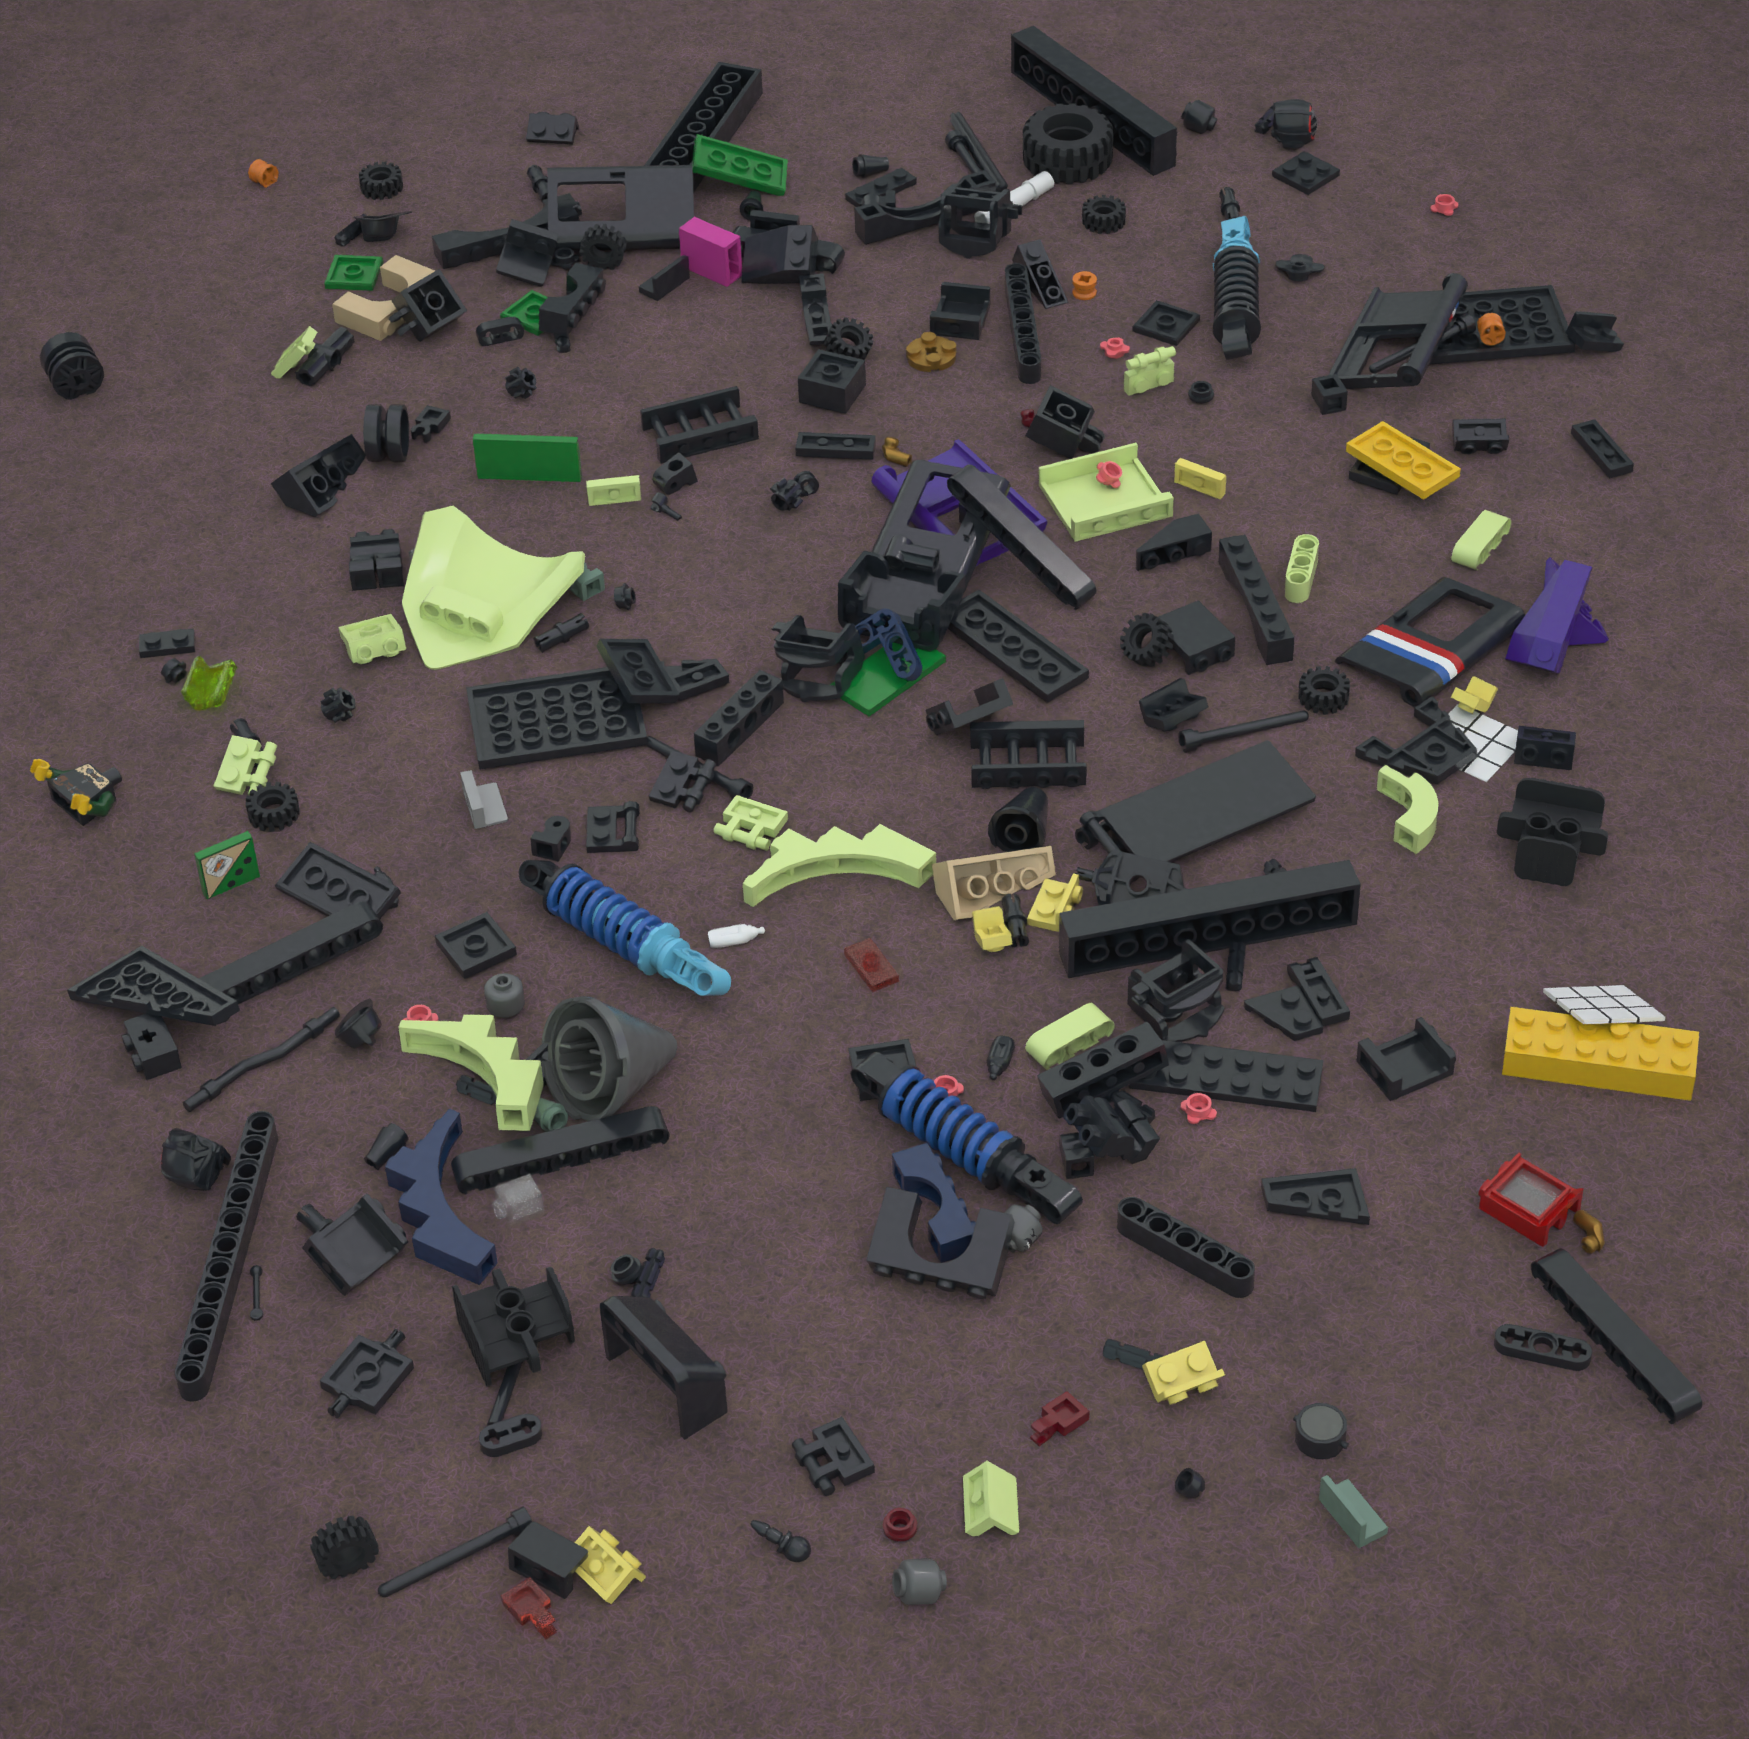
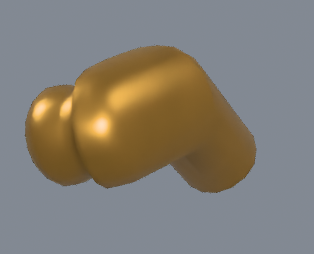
M886 437L885 444L882 445L885 458L890 462L907 467L912 462V455L899 451V448H897L899 440L897 438Z
M1578 1210L1573 1216V1222L1587 1233V1236L1581 1240V1243L1584 1244L1582 1249L1588 1254H1592L1596 1250L1600 1252L1605 1244L1602 1223L1586 1211Z

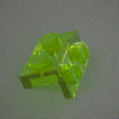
M201 656L195 657L181 691L184 699L190 703L194 710L198 711L222 705L226 700V695L237 669L236 664L230 659L208 666Z

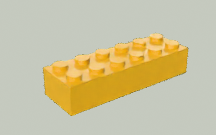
M1511 1007L1502 1075L1691 1101L1696 1078L1699 1032L1630 1022L1582 1024L1570 1014Z

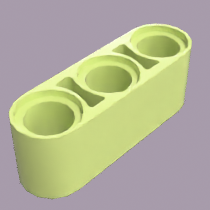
M1484 510L1457 541L1451 556L1452 562L1477 571V566L1480 563L1483 564L1491 555L1489 552L1492 549H1496L1501 543L1502 536L1509 533L1511 519Z
M1303 534L1296 537L1285 580V598L1290 602L1301 603L1309 597L1318 563L1319 540L1313 535Z
M1088 1003L1035 1032L1028 1039L1025 1049L1040 1065L1048 1070L1054 1064H1061L1074 1057V1053L1081 1049L1084 1051L1099 1042L1098 1039L1104 1036L1109 1037L1115 1025L1096 1005Z

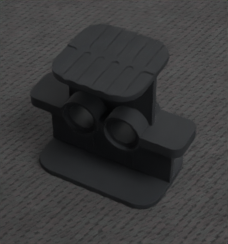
M1524 778L1519 781L1512 812H1502L1499 815L1497 826L1498 836L1519 841L1514 866L1515 874L1521 879L1568 886L1573 882L1579 852L1598 856L1605 854L1608 832L1600 829L1605 805L1603 794L1593 788L1544 779Z
M552 1267L546 1268L547 1281L524 1289L508 1286L500 1268L492 1270L493 1286L463 1296L457 1285L452 1286L458 1324L461 1326V1331L464 1333L465 1340L468 1343L469 1349H471L472 1356L478 1365L486 1387L492 1385L491 1372L526 1360L532 1373L541 1371L540 1357L536 1348L538 1342L563 1333L566 1334L570 1344L575 1342L569 1302Z

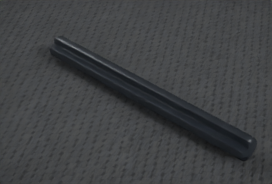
M952 113L950 115V122L955 130H959L965 137V145L981 170H986L996 182V192H1002L1004 189H1007V182L962 113Z

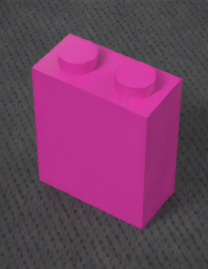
M693 217L679 228L680 255L688 256L690 271L726 287L742 276L740 236L696 217Z

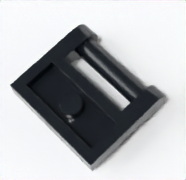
M627 801L620 806L588 807L587 853L637 851L639 849V840L636 837L637 817L640 814L639 804L634 801ZM617 818H625V836L622 839L616 840Z

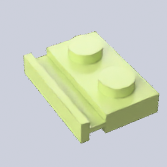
M309 326L282 353L271 374L275 378H281L290 368H294L304 355H308L314 348L315 343L313 340L318 332Z

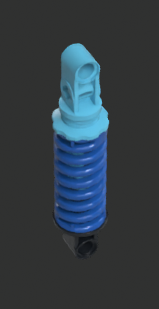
M526 860L521 864L519 868L521 883L543 896V908L547 913L562 918L566 923L573 925L577 930L584 932L599 944L608 947L610 951L630 961L634 966L643 971L644 974L654 975L658 972L664 978H672L677 983L688 987L701 996L724 995L729 991L731 986L729 973L709 961L703 954L690 949L689 943L679 938L680 932L678 928L674 927L672 923H662L658 916L650 915L647 909L639 908L634 901H627L624 895L616 894L613 888L604 886L600 880L593 879L590 874L577 864H567L562 868L551 861Z

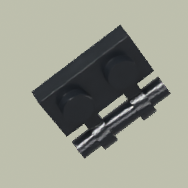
M672 750L649 794L650 801L676 808L681 801H684L682 808L687 812H693L695 806L699 805L704 797L703 791L706 785L710 784L714 777L713 771L716 763L712 760H706L703 767L698 768L700 763L697 757ZM691 780H694L695 783L693 787L687 789Z
M843 1417L813 1429L814 1442L806 1444L803 1438H798L792 1443V1448L796 1452V1460L800 1466L806 1467L810 1473L809 1479L816 1489L819 1488L824 1496L834 1493L835 1486L831 1480L839 1477L843 1485L847 1486L875 1473L873 1461ZM822 1455H824L829 1462L828 1464H825L823 1466H821L817 1461V1458Z

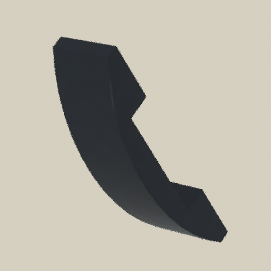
M824 274L800 275L799 284L809 345L824 344L825 337L832 326L826 297Z

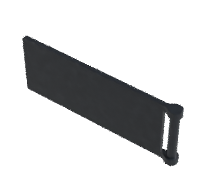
M1266 740L1101 810L1088 811L1080 817L1079 821L1085 829H1089L1108 854L1113 850H1121L1099 824L1102 820L1106 822L1130 854L1174 862L1315 801L1316 795L1273 744Z

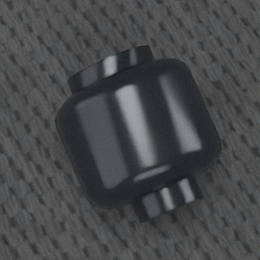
M1195 100L1193 103L1189 102L1181 116L1184 127L1199 134H1203L1207 130L1212 131L1218 120L1215 118V108L1200 100Z

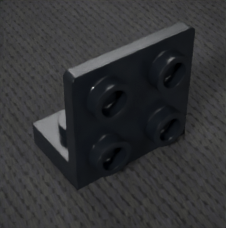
M511 219L496 273L542 287L554 255L559 233Z

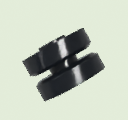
M368 404L366 406L363 437L365 454L369 462H382L386 454L392 462L406 461L409 450L410 431L408 411L405 404H391L387 409V413L382 404Z

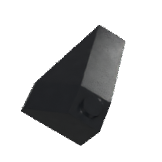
M350 434L288 470L273 481L271 485L285 506L316 517L335 505L338 500L335 497L338 490L343 491L346 488L345 479L348 475L355 474L366 454L354 436Z

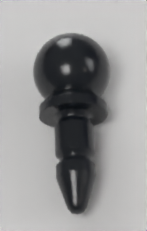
M751 1521L750 1525L758 1535L766 1537L768 1541L775 1545L778 1544L779 1547L776 1552H784L788 1560L802 1562L810 1556L811 1545L806 1538L793 1536L789 1530L786 1535H783L781 1531L774 1527L771 1528L765 1522Z

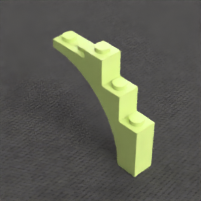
M881 824L872 832L867 833L863 840L834 826L825 835L820 836L817 842L788 828L780 837H776L770 845L771 858L766 859L763 865L743 882L744 902L754 907L767 896L787 885L811 877L836 873L880 875L920 888L933 875L932 864L936 863V852Z
M463 1015L461 1022L401 1020L399 1034L402 1052L427 1054L448 1059L472 1070L492 1087L497 1097L496 1112L499 1130L530 1131L544 1086L541 1060H520L517 1038L496 1037L494 1015Z

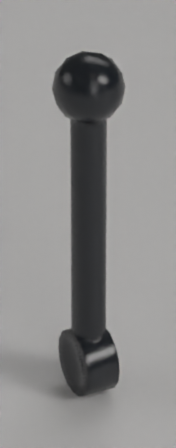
M254 1265L250 1269V1274L253 1277V1310L250 1312V1317L254 1321L260 1320L263 1317V1311L260 1309V1276L263 1270L259 1265Z

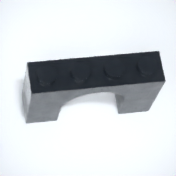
M886 1187L866 1259L870 1268L874 1269L873 1273L891 1278L893 1273L904 1275V1280L918 1285H923L924 1280L934 1282L938 1289L948 1292H954L955 1287L968 1290L967 1294L978 1299H986L987 1295L996 1296L1015 1224L1012 1214L980 1208L973 1236L966 1251L952 1261L933 1263L917 1255L913 1247V1235L922 1205L918 1193Z

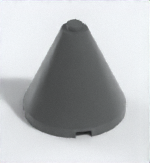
M588 996L569 998L555 1006L546 1021L542 1035V1043H548L549 1059L542 1061L543 1071L556 1103L564 1106L565 1111L571 1118L575 1120L582 1118L587 1120V1122L612 1116L675 1057L677 1051V1041L671 1032Z

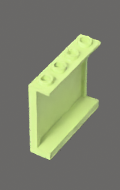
M1137 443L1039 467V487L1074 542L1173 517L1174 497L1170 491L1161 493L1137 458ZM1112 461L1120 466L1122 475L1119 478L1121 485L1118 488H1113L1111 485H1104L1097 481L1096 476L1099 473L1097 465L1100 462Z

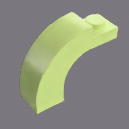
M1385 765L1378 771L1377 790L1402 804L1408 810L1395 821L1394 841L1417 854L1429 844L1435 834L1438 814L1437 795L1430 783L1418 773H1414L1411 777L1407 778L1400 772Z

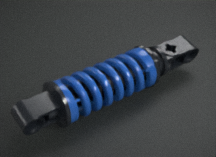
M873 1052L851 1070L850 1075L854 1084L860 1090L867 1092L878 1100V1112L880 1115L889 1118L897 1124H902V1127L907 1132L914 1133L920 1141L927 1142L933 1150H939L943 1157L952 1159L956 1166L965 1168L969 1175L978 1177V1180L988 1190H995L1002 1186L1006 1193L1015 1195L1024 1201L1026 1205L1035 1208L1054 1224H1060L1082 1205V1196L1075 1186L1065 1182L1048 1168L1039 1164L1032 1155L1024 1154L1025 1144L1020 1137L1014 1136L1008 1131L999 1132V1127L995 1122H986V1117L982 1113H974L973 1108L969 1104L961 1105L960 1099L957 1096H948V1091L944 1087H936L935 1082L930 1078L923 1079L925 1075L916 1066L906 1065L899 1068L883 1054Z

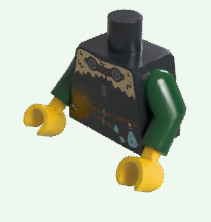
M33 760L30 772L35 773L34 776L38 781L46 779L52 801L79 824L84 826L96 816H107L116 801L113 786L122 782V777L115 767L101 773L93 765L84 764L72 770L62 771L49 768L50 765L45 760Z

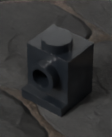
M1337 374L1312 379L1311 396L1320 408L1322 415L1346 411L1348 391Z

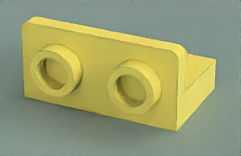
M1073 873L1069 884L1045 879L1027 917V925L1059 932V913L1074 910V903L1079 904L1081 901L1083 887L1079 886V875Z
M1205 1341L1142 1365L1157 1402L1168 1400L1170 1405L1187 1399V1391L1198 1388L1199 1393H1203L1217 1387L1216 1380L1225 1376L1223 1369L1217 1371Z
M588 1526L576 1540V1544L588 1550V1557L575 1572L606 1602L612 1604L633 1578L641 1582L646 1578L638 1569L642 1563L627 1550L622 1554L616 1548L620 1542L607 1530L603 1529L599 1533Z

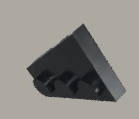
M1356 1168L1261 1179V1189L1267 1211L1369 1225L1370 1215Z

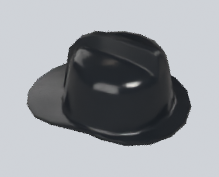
M412 211L381 216H354L353 218L360 219L363 239L366 242L386 241L391 239L396 233L399 216L412 213Z
M370 998L360 1002L350 1010L335 1029V1038L341 1039L351 1048H359L365 1043L373 1046L376 1042L374 1035L379 1031L382 1023L373 1009V1002Z

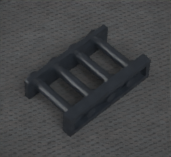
M737 386L640 410L642 430L654 429L658 436V439H656L657 458L661 464L667 462L677 453L686 458L759 439L758 420L755 415L742 417L737 409L740 407V393ZM727 411L732 420L718 424L713 414ZM703 417L707 427L694 430L689 420ZM679 423L683 433L669 436L664 426Z
M1084 720L970 722L971 749H979L980 765L971 766L972 788L1010 787L1015 789L1029 786L1046 788L1049 786L1076 787L1086 785L1087 766L1084 762L1077 763L1076 747H1084ZM1048 747H1065L1066 763H1048ZM991 748H1008V764H991ZM1019 748H1036L1037 763L1020 764Z

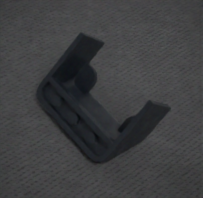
M611 1296L600 1303L606 1358L611 1361L631 1349L676 1395L680 1436L684 1440L728 1412L724 1380L726 1372L723 1366L716 1360L713 1362L666 1314L665 1308L657 1299L653 1300L650 1297Z

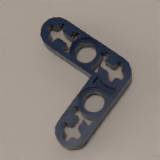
M883 608L855 626L859 630V635L865 630L870 631L869 640L862 644L864 654L882 643L897 676L906 681H914L921 675L923 668L921 660L897 613ZM887 617H889V618H890V620L888 621L889 626H888V627L883 626V625L886 624V620H885V619H886ZM898 638H902V648L894 652L892 649L893 642ZM901 658H905V660H906L907 662H909V663L912 664V665H910V667H909V669H910V672H909V673L905 672V670L907 669V665H906L905 661L902 660Z

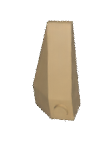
M1051 846L932 864L936 894L953 920L971 918L973 911L987 909L1002 900L1007 894H1013L1020 889L1030 890L1044 882L1045 879L1056 875Z

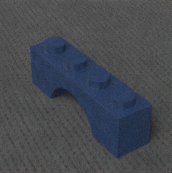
M928 1143L893 1153L892 1173L901 1190L918 1193L919 1196L934 1202L940 1209L928 1221V1240L940 1263L958 1258L968 1248L976 1222L969 1220L964 1200L957 1198L952 1178L949 1175L945 1176L940 1156L937 1153L933 1154Z

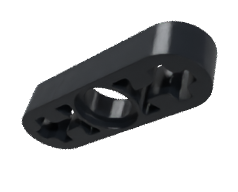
M1513 1324L1501 1325L1495 1332L1494 1347L1505 1356L1573 1371L1584 1370L1591 1362L1592 1348L1586 1341ZM1507 1336L1514 1338L1512 1344L1505 1342ZM1525 1339L1528 1340L1527 1348L1523 1347ZM1542 1343L1548 1345L1552 1350L1548 1353H1540L1534 1349V1346ZM1558 1347H1562L1561 1355H1557ZM1574 1351L1580 1352L1579 1358L1572 1357Z

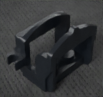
M960 183L952 184L941 194L938 227L939 243L948 250L963 255L967 259H970L972 256H981L993 252L997 249V244L1001 238L1011 232V220L1018 219V215H1022V205L1013 204V201L1010 200L1009 189H1004L1002 192L962 188ZM971 207L978 208L981 212L990 211V224L962 221V209ZM952 229V230H954L955 232H957V233L960 234V235L949 234V233H950V230Z
M796 615L791 621L787 623L777 622L772 628L773 631L779 632L774 639L776 641L774 649L776 656L783 661L781 667L783 689L788 694L800 698L802 702L841 698L862 668L865 656L859 630L852 623L846 624L840 633L806 628L803 616ZM838 662L843 663L836 672L835 686L794 679L802 668H822L834 666Z
M1186 940L1182 942L1181 954L1145 974L1137 968L1131 971V976L1128 977L1127 1005L1144 1022L1150 1024L1161 1040L1184 1042L1196 1037H1207L1208 1031L1214 1027L1224 1012V1006L1221 1004L1222 999L1218 990L1223 982V970L1192 941ZM1199 968L1205 972L1204 975L1200 973ZM1175 988H1179L1176 991L1167 995L1168 992L1174 990ZM1205 1002L1209 1004L1208 1007L1169 1029L1164 1018L1149 1005V1003L1153 1004L1163 1014H1175L1192 1010L1203 1005Z

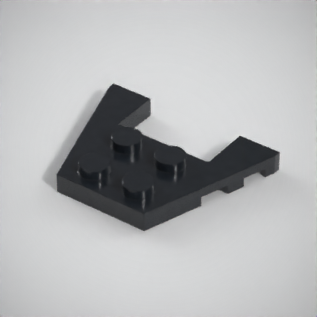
M1432 696L1414 708V717L1430 726L1397 749H1393L1375 736L1370 737L1355 748V756L1357 758L1383 767L1387 765L1395 771L1410 776L1418 773L1428 782L1439 784L1477 757V748L1459 727L1455 728L1450 722L1448 713L1440 710L1438 701Z

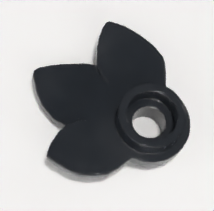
M1305 254L1293 255L1290 260H1277L1275 264L1277 269L1286 271L1288 278L1292 281H1306L1309 274L1321 272L1325 268L1324 264L1313 263V258Z

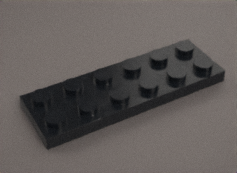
M978 589L961 599L948 629L1045 702H1050L1089 678V670L981 590Z
M1162 1040L1165 1045L1169 1066L1129 1085V1089L1184 1096L1202 1093L1210 1099L1316 1112L1323 1060Z

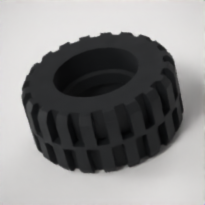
M1076 104L1048 106L1042 111H1036L1023 126V161L1026 168L1034 176L1046 171L1052 176L1056 184H1060V182L1073 184V182L1077 181L1084 183L1089 178L1093 180L1099 174L1102 175L1112 163L1113 127L1107 117L1094 108L1089 109L1088 106H1076Z

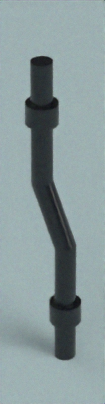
M332 1007L317 1019L311 1018L303 1024V1029L279 1046L238 1062L215 1080L209 1079L200 1086L198 1092L183 1102L184 1108L191 1112L206 1100L212 1101L221 1094L223 1088L247 1071L285 1057L308 1039H315L324 1032L326 1026L340 1017L338 1010Z

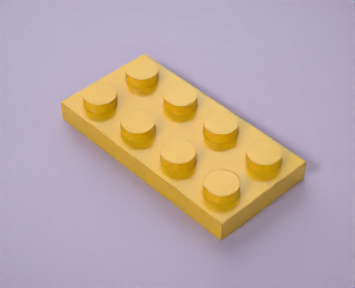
M1384 421L1346 443L1347 453L1423 500L1460 477L1461 468Z

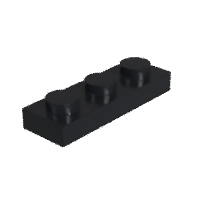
M903 168L896 169L887 175L876 178L874 181L845 193V200L853 206L859 207L861 206L862 198L867 194L886 196V191L895 190L896 194L916 185L917 178Z
M1596 419L1572 425L1571 434L1609 479L1633 472L1634 463Z
M798 432L795 447L796 456L873 460L876 435Z

